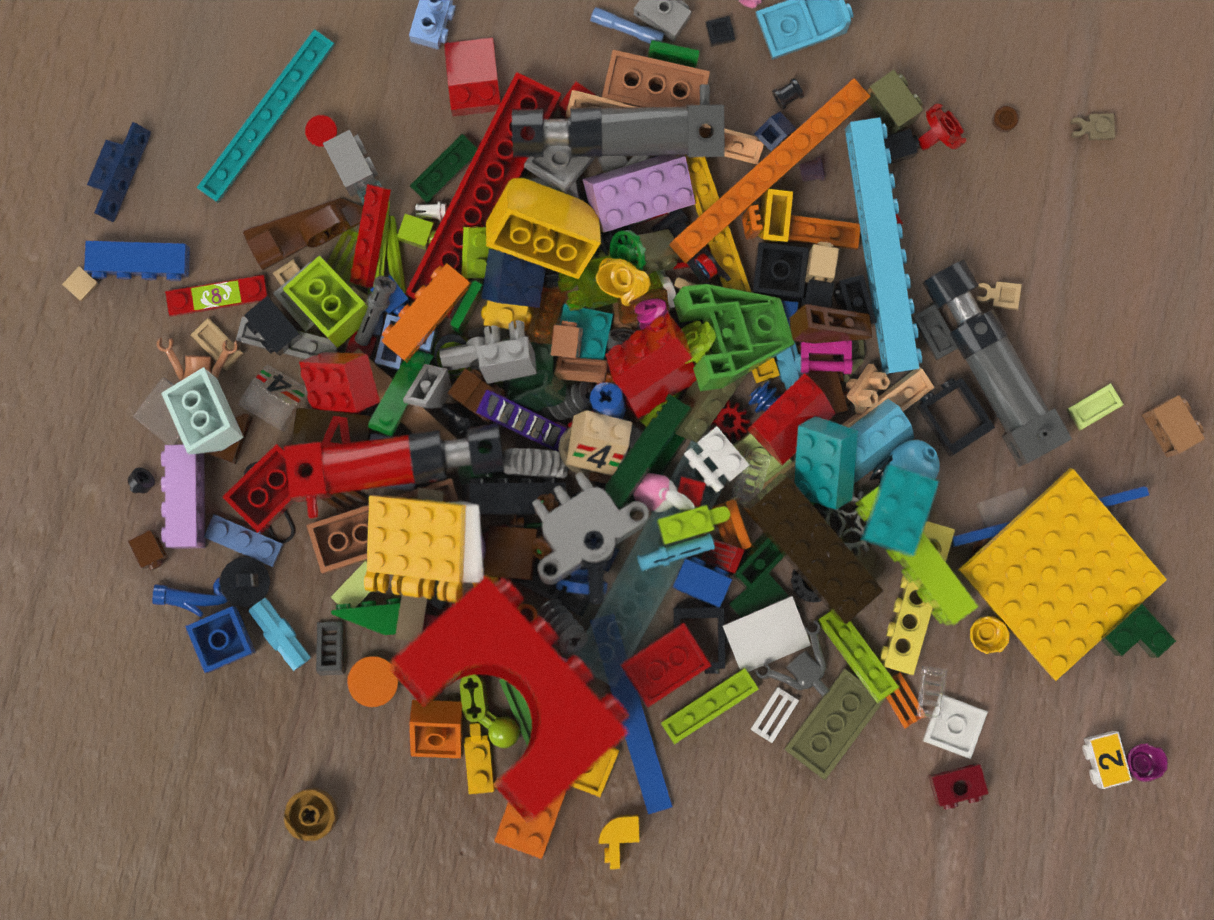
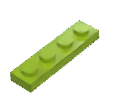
M831 612L817 621L877 703L899 688L851 621L844 624L838 621Z
M743 668L662 721L661 725L672 742L676 744L759 690L746 668Z

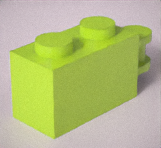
M706 505L658 519L657 524L663 545L713 531V525L723 523L729 519L730 511L723 506L708 510Z

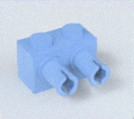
M419 0L409 33L410 41L439 50L441 43L445 44L449 29L446 28L448 19L452 20L456 6L453 5L452 0Z

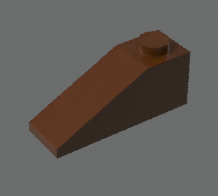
M805 304L789 318L793 341L817 344L863 340L873 337L869 314Z

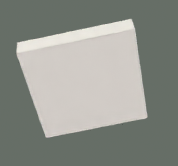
M939 694L922 741L971 759L988 711Z

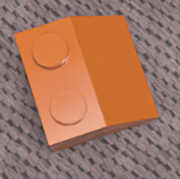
M412 700L409 721L411 756L461 759L463 731L462 702L431 701L423 708L417 700Z

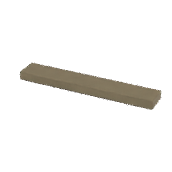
M419 488L417 499L442 502L444 491ZM402 595L395 639L414 641L422 634L427 598L424 595L421 598Z

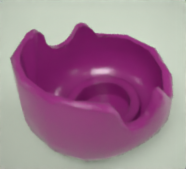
M1148 743L1136 745L1126 756L1130 775L1138 781L1151 782L1157 780L1167 770L1168 759L1164 750L1160 747H1153Z

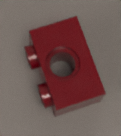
M979 763L928 776L935 803L939 807L943 806L944 810L956 808L959 806L958 802L968 800V803L982 801L983 796L989 794L982 767ZM962 780L965 784V789L961 794H955L953 785L956 781Z

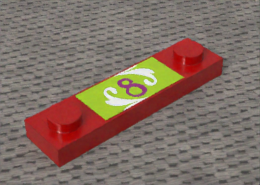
M264 275L165 291L170 317L258 303L268 296Z

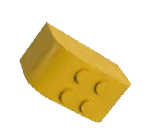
M514 178L508 182L486 221V246L579 279L601 243L599 218L591 206L576 197L524 178Z

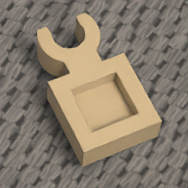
M996 282V289L991 288L986 283L978 284V288L985 289L987 295L985 297H976L977 302L987 303L990 300H994L993 308L1019 310L1022 284Z

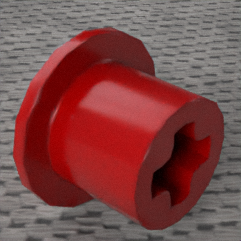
M317 115L307 122L305 135L312 145L324 147V142L336 137L337 127L330 117Z

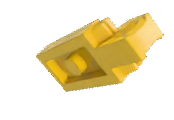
M471 723V737H465L464 743L469 794L494 792L490 741H488V735L482 736L480 723Z

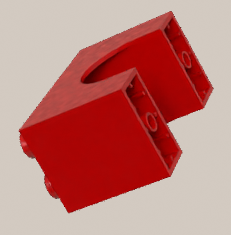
M486 576L391 661L390 671L423 708L449 685L461 678L472 675L498 677L519 691L526 701L531 715L532 729L530 740L521 758L492 785L526 822L535 820L629 733L622 726V723L629 717V714L609 693L600 700L586 686L594 678L593 674L575 655H572L564 662L552 648L559 639L557 634L540 616H537L530 623L517 610L520 607L519 604L524 600L507 579L502 577L494 584Z

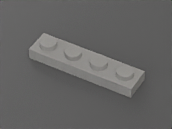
M242 317L236 340L240 343L266 349L262 345L264 338L259 333L254 335L245 325L248 322L247 318ZM298 331L302 338L283 354L307 359L321 352L337 353L338 348L327 338Z

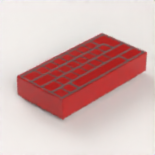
M713 539L715 549L703 552L700 560L706 562L705 564L735 573L744 550Z

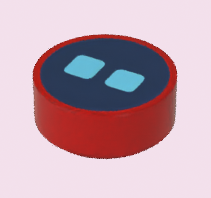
M701 254L695 258L696 265L708 279L717 274L715 264L706 254Z

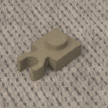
M1114 113L1089 114L1087 121L1082 118H1074L1070 121V124L1080 126L1079 132L1071 133L1072 138H1080L1084 134H1088V141L1115 139Z

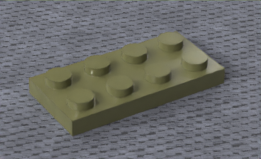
M846 669L842 670L830 686V692L821 698L784 748L785 751L824 780H826L885 700L883 699L877 703L863 683Z

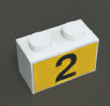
M1110 731L1084 738L1083 753L1086 760L1090 759L1092 769L1089 770V774L1094 785L1097 784L1098 788L1105 789L1132 782L1119 732Z

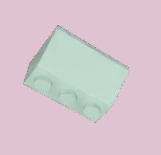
M204 367L161 393L189 455L222 451L244 438L218 379Z

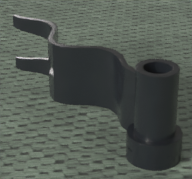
M681 209L674 210L652 226L651 230L657 232L669 229L675 239L688 227L685 224L688 218ZM706 247L701 249L687 262L702 284L712 285L695 263V258L701 254H706L717 268V275L727 282L731 280L730 276L721 268Z

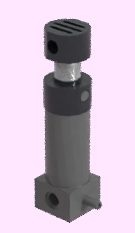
M701 84L700 105H686V107H571V117L559 120L543 119V109H512L513 158L544 157V147H564L568 145L571 148V158L653 155L724 157V105H710V85ZM707 123L711 127V133L703 138L699 135V128ZM525 126L532 127L535 130V137L531 140L524 139L521 135V129Z
M961 260L925 280L923 285L936 308L939 309L947 305L959 325L950 335L964 360L966 359L1007 434L1002 436L1018 467L1028 464L1072 440L1056 409L1054 408L1049 411L1009 341L1008 335L995 311L990 310L986 313L980 311L971 294V291L979 285L965 260Z

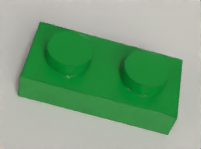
M651 40L648 58L696 68L700 51Z

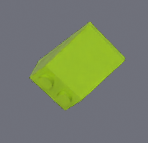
M320 255L283 288L285 293L336 348L342 345L359 329L368 308L363 300Z

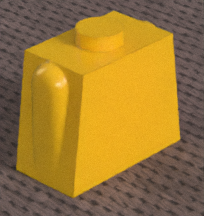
M768 189L762 196L759 225L762 224L763 230L758 234L759 238L769 243L778 241L788 242L793 199L792 191Z
M486 300L481 310L482 322L486 326L495 325L499 328L509 329L508 325L510 322L514 321V328H516V320H519L525 324L524 331L532 329L535 307L501 304Z

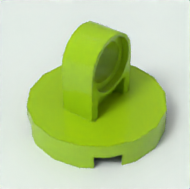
M694 321L681 329L685 334L693 359L687 363L692 361L698 363L703 356L712 355L709 348L715 340L716 333L709 322L705 321V324H701L700 321Z

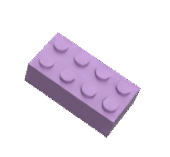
M661 155L583 179L588 204L596 212L599 218L600 231L603 233L695 204L686 156Z
M165 445V451L161 452V465L165 467V477L161 478L162 492H165V502L161 504L162 517H165V527H162L161 532L162 542H166V547L173 549L205 548L204 453L189 455L184 445Z

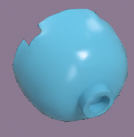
M921 440L905 441L890 452V456L892 455L893 459L889 462L890 465L933 480L937 478L940 469L939 458L935 449Z

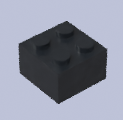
M759 242L756 250L752 293L781 298V300L801 302L804 294L809 248Z

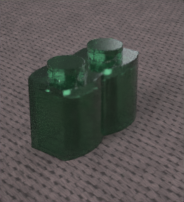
M539 370L537 374L530 375L528 378L521 377L510 382L507 385V399L536 413L544 407H553L562 403L566 399V384L550 371Z

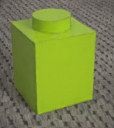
M405 214L397 238L400 242L427 250L436 233L434 223Z

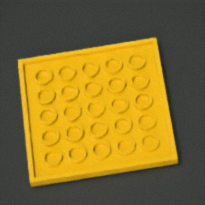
M1069 468L958 569L1055 681L1101 641V637L1132 608L1142 603L1167 580L1072 468Z

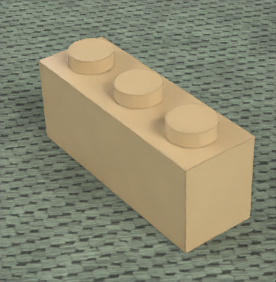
M818 242V245L812 246L807 259L804 287H807L809 279L832 283L835 276L839 248H833V244L827 242Z

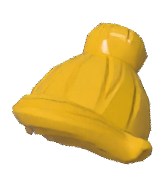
M609 257L603 259L596 275V281L600 288L611 296L621 298L622 304L625 306H629L631 301L648 292L651 285L650 278L646 272L639 271L633 264L620 258L614 259Z

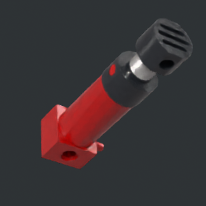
M490 424L468 427L467 439H453V441L442 440L440 430L411 433L406 436L324 446L320 442L285 446L290 498L295 502L306 501L308 518L313 519L318 517L317 500L332 498L334 493L411 483L420 484L446 480V470L450 467L454 468V466L472 465L474 475L504 471V461L499 425ZM487 444L492 446V450L490 453H480V449L483 445ZM307 468H313L312 475L304 478V471Z

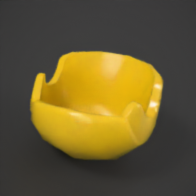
M980 617L970 627V640L974 648L985 654L1000 653L1009 643L1010 633L1007 626L997 617Z

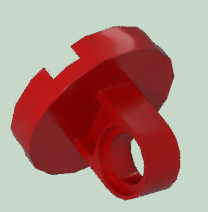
M935 103L926 111V118L931 129L918 139L919 146L923 151L929 149L938 141L943 142L947 147L957 150L966 142V138L961 137L964 130L959 121L949 110L944 113L941 110L943 106L941 104Z

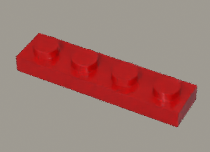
M367 184L351 269V283L373 288L391 189Z

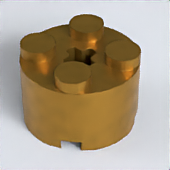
M308 788L296 793L289 799L284 811V823L288 832L293 837L304 841H316L323 838L334 828L338 819V807L334 798L319 788ZM307 808L310 811L315 810L316 814L314 817L316 820L313 818L307 819Z

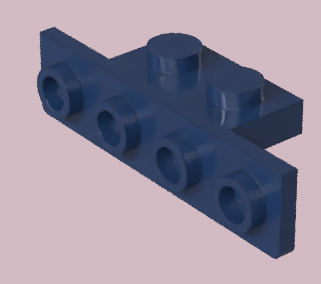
M132 122L123 145L105 140L87 183L88 186L103 191L94 213L111 222H114L151 135V131L135 122Z

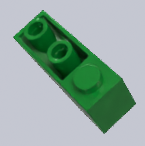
M401 598L386 600L387 605L376 606V601L361 602V607L351 608V603L336 605V610H331V615L384 636L394 635L397 629Z

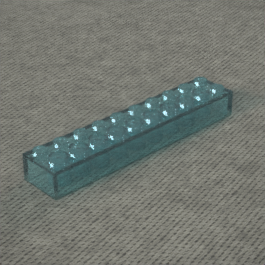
M692 440L686 449V451H688L692 447V449L697 453V455H699L703 451L700 448V446ZM684 454L670 478L677 491L681 477L701 482L705 480L696 468L693 469L688 464L690 461ZM709 457L703 461L712 472L718 469ZM724 475L718 478L723 485L726 484L727 478ZM705 485L700 507L707 505L708 510H711L722 489L716 493L710 485ZM673 506L664 512L652 511L647 524L640 533L590 625L585 645L575 653V656L586 665L593 676L613 687H616L624 672L619 664L634 654L685 559L682 558L669 562V565L665 567L660 565L641 571L637 556L656 551L661 546L666 548L695 539L697 536L663 545L657 520L685 512L686 510H680Z

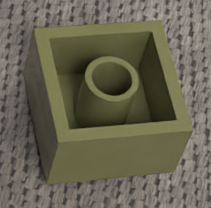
M892 70L869 86L867 93L871 97L866 101L876 116L881 118L882 124L885 123L890 135L901 132L916 122L923 111L921 99L915 93L912 95L907 88L908 82L901 73L897 74L895 70Z

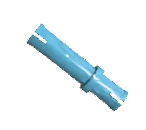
M709 533L705 536L666 548L664 546L658 547L656 551L638 555L637 560L641 571L660 565L668 566L669 562L708 550H714L715 547Z

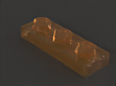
M542 289L540 308H535L527 331V337L530 342L552 344L554 325L559 324L563 306L567 300L566 290Z

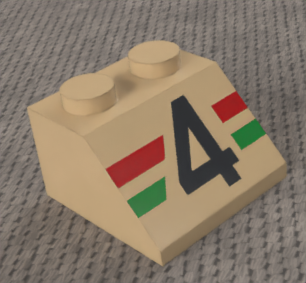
M587 410L574 415L566 465L612 476L629 447L632 422Z

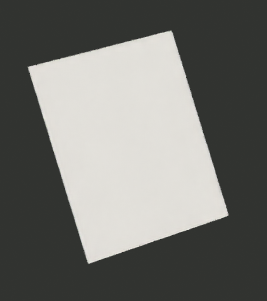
M793 596L723 626L740 670L746 668L747 672L764 666L763 663H771L811 645Z

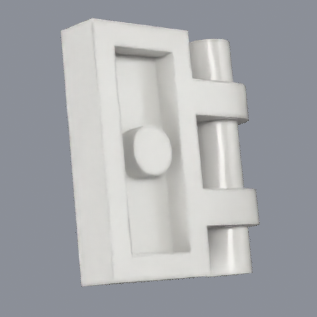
M717 426L697 442L703 450L699 455H697L692 447L684 453L690 461L688 464L693 469L696 468L704 477L705 480L703 481L706 485H710L716 493L724 487L718 480L721 475H724L730 482L749 466L747 461ZM707 457L718 468L714 472L703 462Z

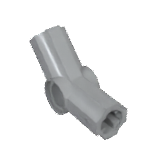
M474 337L469 339L465 345L440 349L442 368L448 369V371L466 367L480 370L478 346L486 345L485 338Z

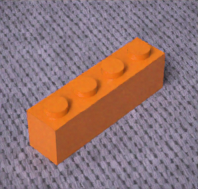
M447 263L444 267L439 266L431 275L433 280L427 287L423 285L414 296L417 299L411 306L407 304L398 314L400 319L395 325L390 324L382 333L384 337L381 340L382 343L406 363L471 286L468 280Z

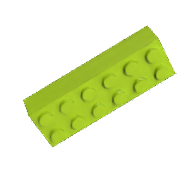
M879 486L855 503L858 506L855 510L864 522L868 520ZM923 531L914 556L909 557L889 549L886 550L892 561H898L904 568L901 570V573L909 583L914 582L919 590L916 593L925 604L927 602L930 603L934 610L931 613L938 623L954 625L978 607Z

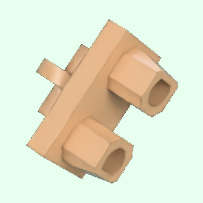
M868 364L858 379L848 380L846 383V388L849 391L847 398L854 404L856 413L863 414L867 407H875L878 402V390L887 389L890 380L886 373L878 372L874 364Z

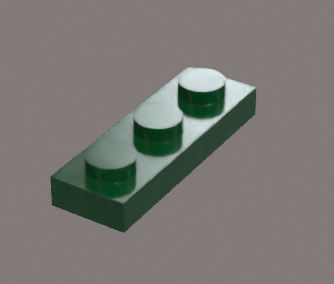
M461 134L409 185L410 188L426 204H429L472 161L477 148Z

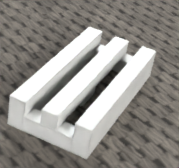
M777 687L754 722L751 730L773 743L799 700ZM778 695L783 696L762 730L758 729ZM787 700L791 701L771 735L766 734Z

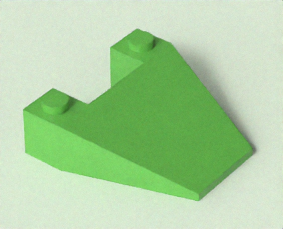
M701 284L682 287L673 299L679 322L703 320L705 324V321H707L716 333L715 340L711 346L713 355L703 356L693 368L700 391L724 388L795 344L792 340V333L781 298Z

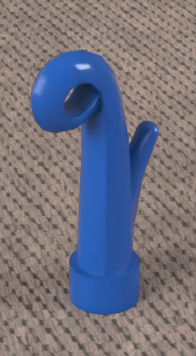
M220 577L216 579L213 585L215 595L168 588L167 585L155 584L152 599L155 605L168 604L177 606L199 617H202L204 614L196 606H215L228 601L220 592Z

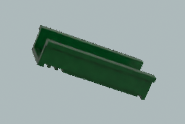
M670 394L665 398L667 401L666 405L662 404L661 407L663 409L661 412L657 411L658 416L656 419L652 418L604 487L606 489L605 492L618 510L636 502L633 493L646 474L662 475L687 440L677 435L676 432L692 409ZM637 511L630 513L631 519Z

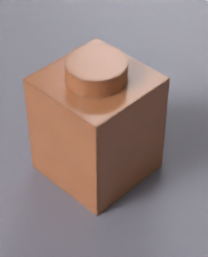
M562 321L561 326L554 325L551 348L552 356L580 358L583 329L577 328L576 322Z

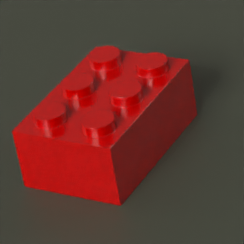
M669 313L655 318L649 326L641 331H636L628 340L620 345H615L606 354L612 379L629 400L693 359L684 332Z
M321 352L299 362L301 377L305 382L308 393L307 399L312 409L357 413L380 402L367 354Z
M278 444L267 452L222 496L260 535L295 502L290 498L285 451ZM304 471V478L309 477V475Z

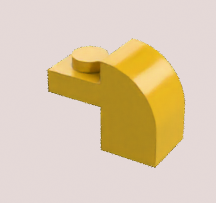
M638 814L613 817L602 827L599 835V844H609V848H604L605 863H610V869H620L619 843L640 842Z

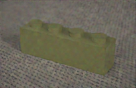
M747 374L721 389L700 391L697 380L693 382L680 399L682 403L691 407L692 410L676 434L697 443Z

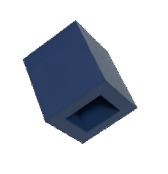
M778 112L771 116L754 134L772 152L797 129L781 112Z

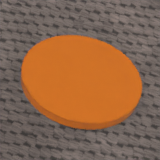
M371 656L365 657L353 665L348 675L347 684L349 692L355 701L367 707H378L386 704L393 698L398 688V679L390 671V662L381 657Z

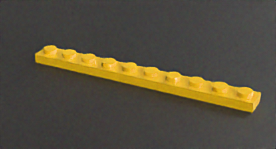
M686 156L695 199L694 206L699 217L719 199L705 157ZM728 225L708 243L712 256L731 278L727 282L719 276L720 282L724 288L752 293ZM774 358L751 371L755 384L780 376Z

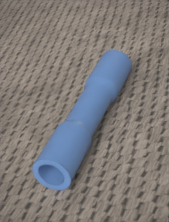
M597 7L594 8L590 19L591 22L610 29L619 30L651 44V40L662 42L665 34L650 27L627 21Z

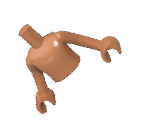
M159 338L157 347L160 351L167 354L180 381L203 367L218 379L228 356L238 350L239 342L235 340L234 350L227 348V340L223 342V351L213 369H211L212 356H185V371L172 349L174 346L172 338L169 339L168 348L163 347L162 338Z

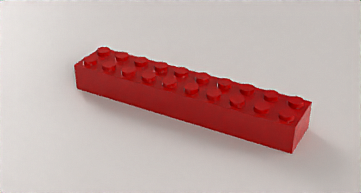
M518 72L515 73L405 292L408 299L412 301L417 299L414 297L423 285L427 287L433 280L431 275L439 266L444 267L447 263L462 275L464 227H486V221L508 182L514 178L524 177L527 171L524 168V163L529 157L513 158L512 109H543V119L552 120L562 101L561 93ZM525 126L521 129V135L524 139L531 140L535 137V130L530 126ZM462 298L449 312L446 318L452 320Z

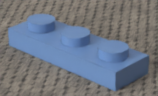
M213 514L204 538L274 567L284 545Z

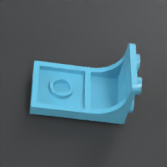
M787 0L756 11V17L773 60L846 34L851 24V18H853V12L850 4H845L844 0Z

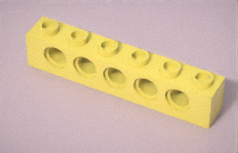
M926 521L923 533L934 544L935 549L946 562L955 529ZM902 576L900 588H903L901 598H896L893 612H896L894 622L890 621L886 636L889 637L887 646L882 647L879 660L883 661L882 665L886 668L914 675L933 607L930 603L927 602L925 604L922 600L917 605L913 604L909 598L910 593L913 590L919 589L914 582L909 583ZM907 614L912 615L915 619V624L910 629L905 628L903 625V618ZM901 638L905 639L908 643V649L904 653H900L896 649V642Z

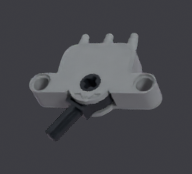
M580 472L576 475V479L583 489V492L570 499L566 491L561 486H557L554 491L562 505L550 513L540 500L537 499L533 502L535 511L543 521L544 538L553 550L552 554L540 562L539 576L544 583L555 584L583 566V570L588 572L589 602L600 604L605 600L603 569H607V561L612 557L615 545L633 535L647 524L648 509L641 502H633L618 511L608 494L600 488H593L587 477ZM640 511L644 517L640 521H634L630 518V513ZM592 538L596 539V548H592L590 544ZM548 565H553L558 571L553 576H547L543 572L544 568Z

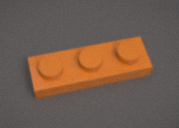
M791 215L788 241L818 245V242H827L833 244V247L858 249L860 238V225L858 223Z

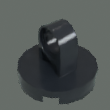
M248 557L237 558L228 563L222 570L219 579V587L223 597L232 605L243 608L254 606L264 599L270 586L269 573L264 565L256 559Z

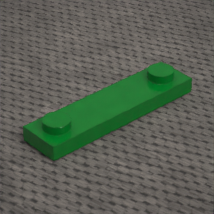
M417 350L407 363L403 360L370 419L369 428L391 437L393 436L410 405L404 403L405 395L424 364L432 365L434 356Z

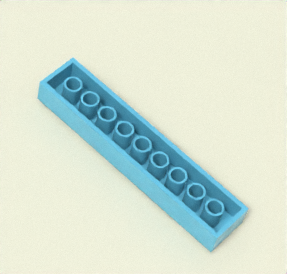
M880 117L850 122L845 128V136L871 303L877 321L875 329L882 373L890 374L919 369V364L922 363V354L920 348L916 349L915 339L918 338V329L916 323L912 324L911 314L914 313L913 299H908L907 289L911 285L909 274L904 273L903 264L907 263L905 249H901L899 239L903 238L901 224H897L895 215L899 213L897 198L893 199L892 189L895 188L893 173L889 174L888 164L891 163V154L889 148L885 149L884 139L887 138L885 123L881 124Z

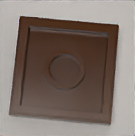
M489 526L483 576L532 581L536 557L532 553L531 544L535 538H539L540 531L537 529Z

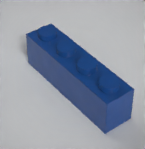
M112 241L85 242L84 271L92 274V278L106 279L107 275H117V279L130 280L132 276H141L143 280H157V276L166 277V280L181 281L182 277H189L190 247L186 244Z

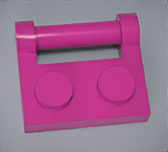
M852 340L817 344L801 342L800 373H808L809 371H841L843 374H851ZM809 354L843 355V362L809 361Z

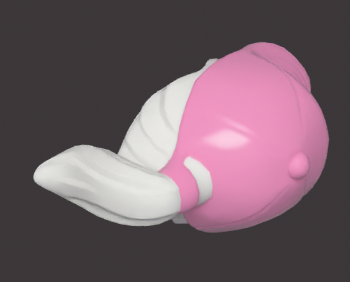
M647 473L633 493L635 501L643 503L648 511L664 512L673 506L686 511L695 509L690 499L679 493L674 483L663 475Z

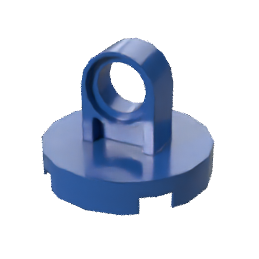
M579 568L571 573V576H567L557 582L556 588L561 590L563 586H567V592L589 594L587 570ZM604 581V594L607 593V585H608V583L605 582V581Z

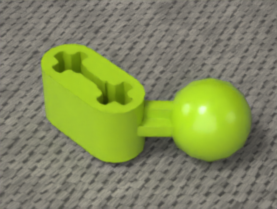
M481 675L462 678L460 693L464 717L470 722H479L486 727L490 741L499 748L512 747L520 737V729L517 722L507 716L496 717L489 711L486 682ZM472 678L473 682H478V687L474 688V692L472 688L467 686L472 681ZM475 703L476 707H481L482 710L477 714V717L475 713H471V708L475 707Z

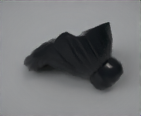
M445 402L441 408L442 413L448 416L449 431L456 439H467V428L480 426L476 421L470 419L469 411L464 410L459 404Z

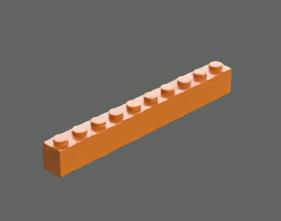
M853 78L680 233L669 246L686 264L871 96Z

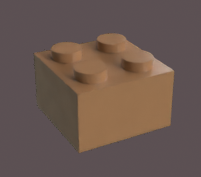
M1180 395L1170 398L1141 414L1166 458L1180 454L1205 439L1202 425L1198 420L1194 421L1190 414L1191 407L1186 399H1181Z

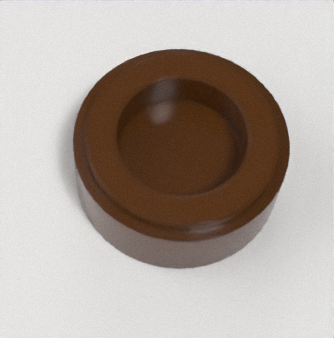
M1003 106L994 113L992 121L998 131L1009 132L1016 127L1019 117L1014 108Z

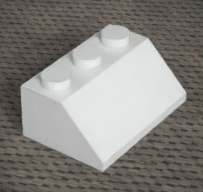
M465 501L444 502L466 505L463 582L479 583L483 579L479 505Z

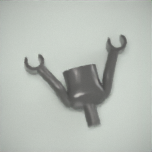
M813 621L818 627L817 631L813 633L809 632L805 627L807 634L811 637L817 662L807 651H804L786 667L795 679L771 670L765 663L763 664L768 669L767 674L762 676L756 670L757 676L763 680L771 677L797 690L809 689L813 686L822 697L828 694L830 690L821 681L827 667L818 638L821 632L819 623Z

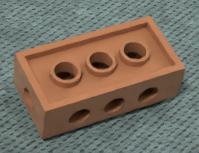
M613 50L602 97L637 107H686V105H700V85L708 84L710 71ZM634 79L638 83L635 86H628L625 81ZM653 84H657L661 86L662 89L658 92H654L650 90L649 87ZM683 90L686 95L684 97H677L673 92Z

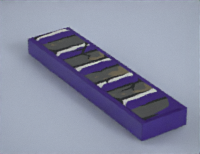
M486 390L476 411L477 414L558 452L560 438L565 430H567L489 390Z

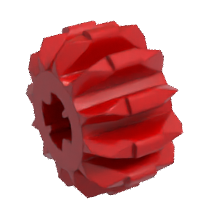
M728 400L725 404V409L722 408L710 425L717 426L730 442L732 434L738 441L741 439L738 431L744 434L747 433V429L741 426V424H749L750 420L747 418L741 419L747 413V410L744 409L738 413L737 410L740 403L737 402L732 409L730 408L731 403ZM724 416H728V419L731 416L734 419L733 427L728 428V425L726 427L722 425L725 420Z

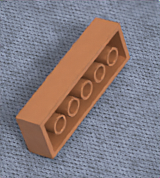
M452 479L423 487L425 489L444 491L442 502L460 501ZM418 489L395 497L417 499ZM369 505L306 525L321 573L327 574L367 561Z

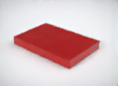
M681 623L619 664L647 708L711 666L685 623Z

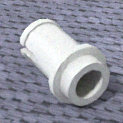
M438 201V204H416V211H426L425 213H416V217L442 221L447 211V204H442L441 201Z

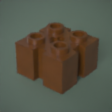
M465 368L448 391V395L487 425L493 424L494 421L476 413L486 390L492 391L506 398L507 394L494 383L491 387L485 383L484 376L475 369L470 372Z

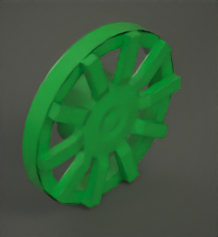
M632 230L617 232L611 240L610 256L614 259L626 260L639 271L643 270L644 265H646L644 253L646 248H643L640 236L633 233ZM619 238H621L623 245L618 243Z

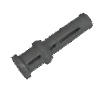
M379 276L374 280L373 292L367 297L368 308L355 336V341L359 345L367 346L370 344L382 311L389 307V298L391 293H394L396 290V284L388 277Z

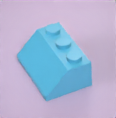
M886 399L849 427L858 430L854 482L859 481L889 458L890 452L901 443L915 438L911 423L899 405L889 399Z

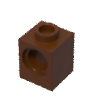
M149 530L128 541L140 567L143 569L155 570L164 565L163 560L169 558L154 530Z

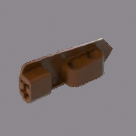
M338 198L244 230L243 235L262 270H265L307 246L310 248L318 247L359 225L363 206L343 198Z

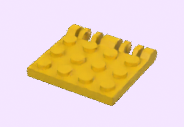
M370 495L367 572L364 576L365 590L386 593L389 588L390 574H393L394 576L391 580L392 593L400 595L402 592L403 596L421 598L424 595L425 598L431 599L434 596L435 580H440L437 586L438 599L458 602L463 595L466 505Z

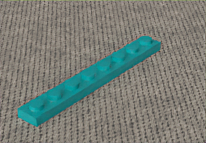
M315 29L312 31L196 187L198 190L216 203L220 202L335 47L332 41Z

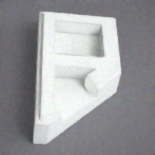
M664 270L655 271L654 275L662 300L666 303L668 312L674 311L673 299L676 296L673 283L670 278L666 277Z

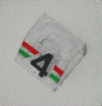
M267 364L249 384L238 405L285 432L296 415V408H300L308 393L305 386Z

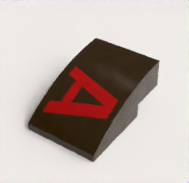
M296 408L291 446L316 442L329 446L370 440L372 429L369 428V421L372 417Z

